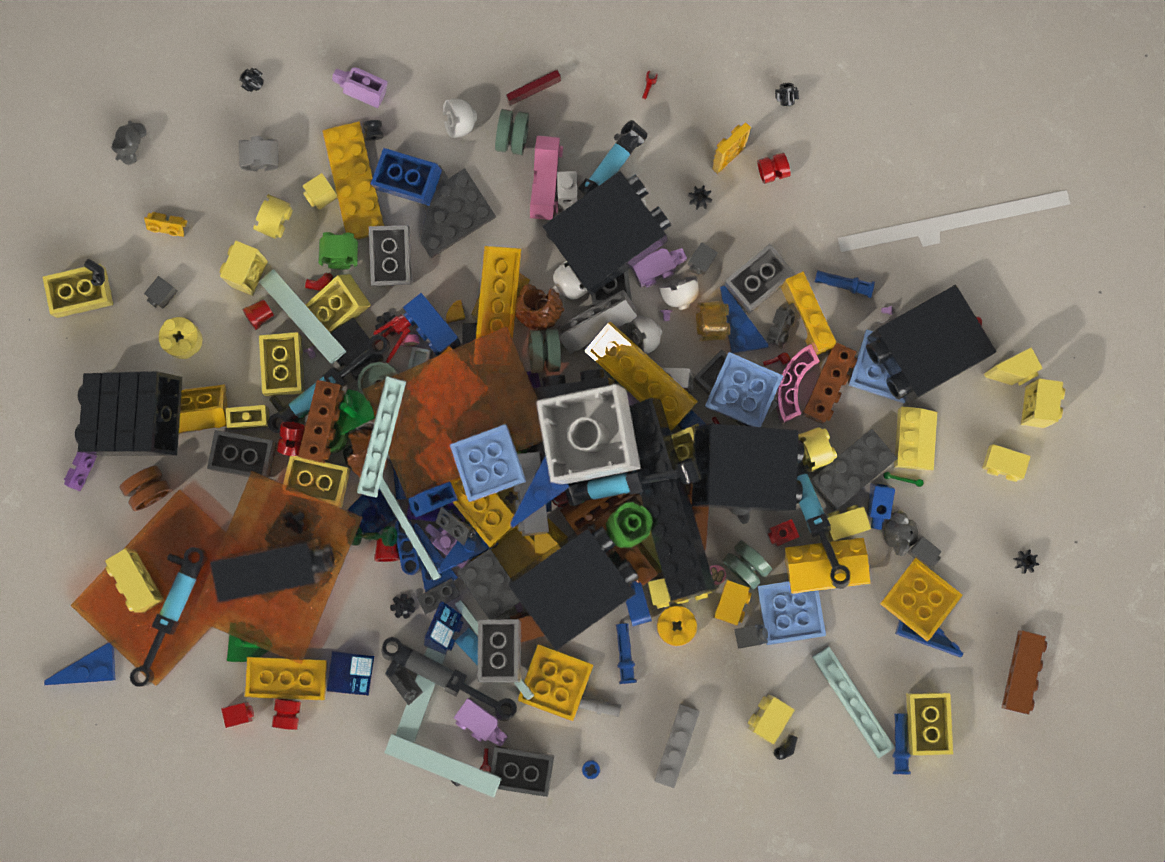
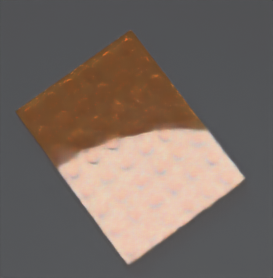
M503 327L391 377L406 381L388 454L407 499L460 477L450 444L505 424L508 426L516 452L543 441L536 402L538 399L507 327ZM385 380L362 389L366 401H369L372 405L375 418Z
M252 471L216 559L228 554L320 536L322 545L331 544L335 567L329 568V571H327L328 576L316 584L220 603L217 600L212 571H210L191 618L302 664L363 517ZM288 511H291L293 515H297L299 512L305 515V518L302 520L305 525L303 527L304 531L301 534L292 531L291 527L287 528L284 524L286 521L283 519V515Z
M180 489L125 547L136 550L164 600H166L181 567L168 561V554L172 553L184 559L186 550L196 547L205 550L208 557L207 562L201 568L179 617V625L174 635L165 634L150 667L154 672L152 683L155 686L161 683L238 600L218 603L210 562L228 554L246 551ZM198 552L192 555V561L196 563L200 559ZM105 568L70 606L135 667H140V665L144 664L158 633V629L151 626L156 615L160 614L165 601L145 613L130 611L125 603L127 600L125 595L121 594L115 586L117 581L114 576L111 577Z

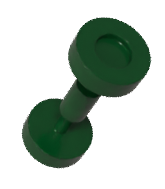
M350 526L346 537L348 544L351 546H358L362 538L365 540H379V538H382L385 546H394L397 541V531L393 526H386L382 534H379V532H365L362 534L359 526Z

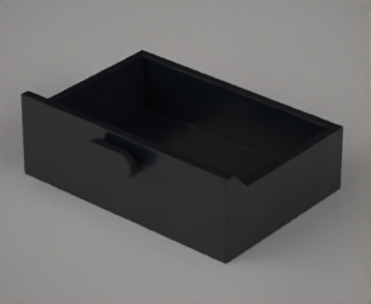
M354 317L330 333L346 351L336 360L340 367L343 365L346 367L368 349L370 338ZM372 355L350 374L356 381L363 368L371 363L382 362L384 357L382 355Z

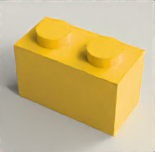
M726 580L714 618L736 626L738 622L742 623L745 616V611H742L744 604L749 603L752 594L749 592L750 588Z

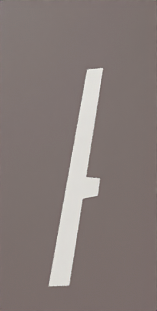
M1067 190L839 237L838 242L840 251L844 252L918 236L924 247L939 244L940 231L1070 204Z

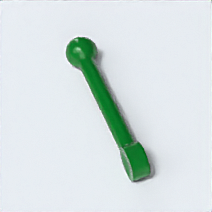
M889 472L883 474L885 479H896L915 484L917 487H922L924 484L921 479L912 480L891 475Z

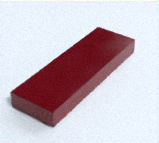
M555 70L507 93L506 99L509 106L561 82L559 71Z

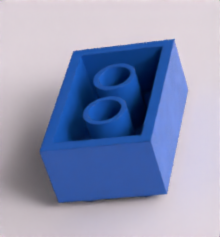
M383 148L371 185L378 191L430 206L442 169L436 163Z
M422 293L403 307L405 318L412 327L414 325L418 327L416 331L424 341L429 340L430 343L428 345L436 356L441 355L449 346L455 349L461 344L457 335Z

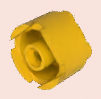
M672 606L665 609L657 620V632L660 638L669 645H685L694 638L697 631L695 616L690 610L682 606ZM673 621L681 622L680 627L682 629L680 631L672 630V628L674 627L672 625Z

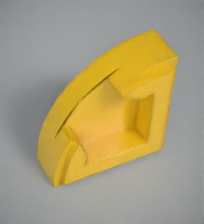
M461 299L454 302L448 309L446 323L466 319Z

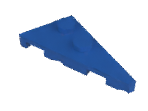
M721 286L720 293L731 353L735 354L768 348V343L726 286Z
M547 457L543 458L510 523L512 528L569 488L568 484L551 482Z
M416 523L414 530L438 569L444 558ZM419 557L425 592L451 578L453 582L458 579L454 571L449 569L441 573L442 578L437 581L433 580Z
M474 529L475 535L472 538L467 537L465 545H462L457 540L438 567L437 572L441 574L489 549L495 548L499 543L497 542L493 547H489Z
M899 619L895 632L896 635L960 658L963 656L964 652L960 650L955 642L952 643L944 635V631L940 627L931 639L926 641Z
M114 642L105 644L44 680V685L116 680Z

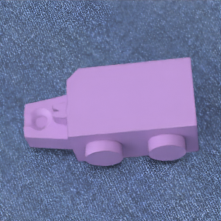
M357 67L352 68L350 72L336 69L332 81L338 83L343 88L344 94L376 108L380 106L386 94L388 81Z
M661 248L631 267L640 287L646 286L648 288L656 284V280L662 277L667 279L674 275L673 272L676 270V267L686 261L687 256L682 248L671 252Z
M429 524L425 528V531L432 536L430 538L431 544L447 556L457 540L442 527L437 530ZM471 559L457 566L463 568L470 563Z
M467 698L454 716V719L457 720L455 724L463 730L466 728L473 732L471 735L480 742L482 740H489L502 746L508 737L498 727V718L470 698Z

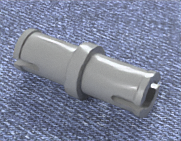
M582 696L580 709L595 711L600 715L605 713L619 717L621 704L605 702L601 698L596 700Z

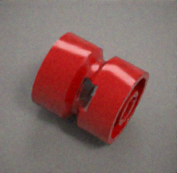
M784 152L773 155L772 159L766 157L757 160L763 184L773 182L777 177L783 179L791 176L790 166Z
M296 422L281 423L279 435L282 438L278 441L277 451L287 456H299L306 426Z
M275 699L274 710L277 713L273 715L271 727L297 730L299 718L296 717V714L300 713L301 701Z

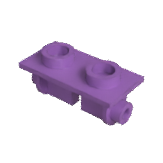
M77 451L72 462L76 468L69 469L64 478V485L81 491L97 456Z

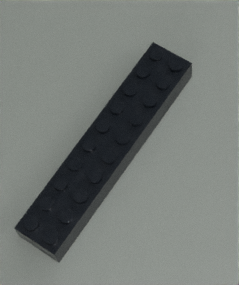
M651 397L630 405L640 468L646 467L648 475L677 469L676 463L679 460L661 400ZM679 477L650 482L651 486L640 493L643 506L652 517L651 534L670 601L681 602L716 590L686 484H682Z

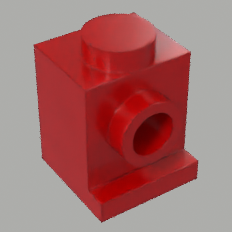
M792 519L769 528L770 533H767L770 543L775 544L776 547L800 537ZM780 530L786 531L785 537L779 535Z

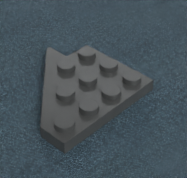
M465 168L450 178L447 177L442 169L431 204L428 206L420 241L431 258L496 218V215Z

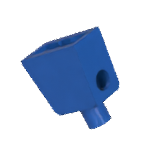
M447 482L409 498V507L411 512L418 517L458 499L451 482ZM438 494L440 500L435 502L433 496Z
M871 483L867 514L872 517L871 528L882 530L884 519H890L895 494V488L891 485ZM879 505L883 506L881 511H877Z

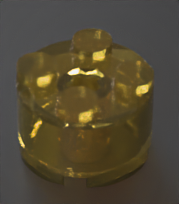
M722 301L698 302L696 308H700V313H696L697 335L702 336L699 338L700 342L725 340L726 335H730L731 331L726 315H729L728 304H724Z

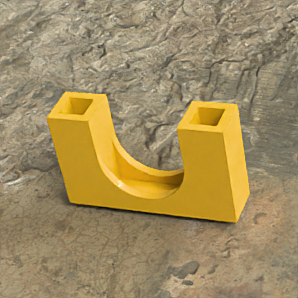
M804 271L785 279L781 290L788 305L794 303L802 317L807 331V338L805 340L807 346L811 344L817 356L830 351L835 346L836 341Z

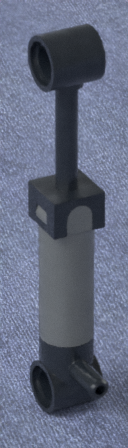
M389 637L383 642L381 654L386 660L392 661L385 672L387 677L391 678L400 664L445 688L444 691L457 697L461 690L495 708V715L501 721H509L515 715L517 705L512 699L504 698L497 701L464 683L467 675L456 669L453 671L402 644L395 637ZM389 645H394L397 648V651L395 653H389L386 647ZM501 706H508L511 713L504 714L501 711Z

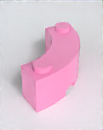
M537 136L530 218L551 220L553 219L554 212L558 213V201H555L559 157L562 158L563 146H560V138Z
M811 344L799 351L781 374L783 378L776 392V402L778 403L776 408L781 424L791 421L802 414L798 404L799 384L805 373L820 362Z

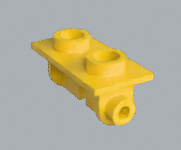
M152 212L148 213L147 217L144 218L147 230L154 233H166L171 236H185L183 227H186L187 220H184L183 217L170 215L169 220L166 221V214Z

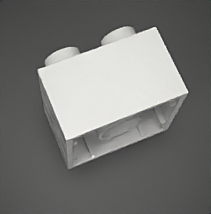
M611 385L536 401L552 483L568 484L641 469L626 389L618 385Z

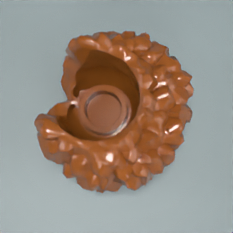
M531 284L523 286L515 304L516 318L527 328H537L540 331L553 327L565 310L563 308V300L560 299V295L556 293L555 289L550 288L549 293L545 294L543 290L537 289Z
M358 429L348 434L353 445L352 449L354 450L353 455L347 458L348 465L351 466L352 471L359 477H361L372 429ZM388 458L386 459L384 469H386V466L388 465Z

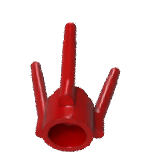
M402 314L395 316L391 321L373 332L374 335H377L390 327L381 336L386 337L392 331H395L398 335L402 333L386 359L387 363L390 362L406 335L411 332L408 329L411 324Z

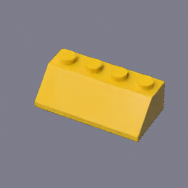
M225 384L182 390L179 433L227 426L226 408H228Z
M864 537L830 542L839 565L846 566L850 571L851 578L848 586L870 584L868 554ZM822 543L785 548V565L791 594L835 588L830 580L832 566ZM838 573L835 575V578L838 581H843L846 576L843 573Z

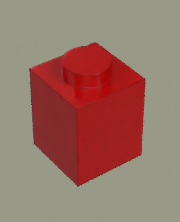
M248 702L221 708L225 728L251 722L252 717H254L253 707Z

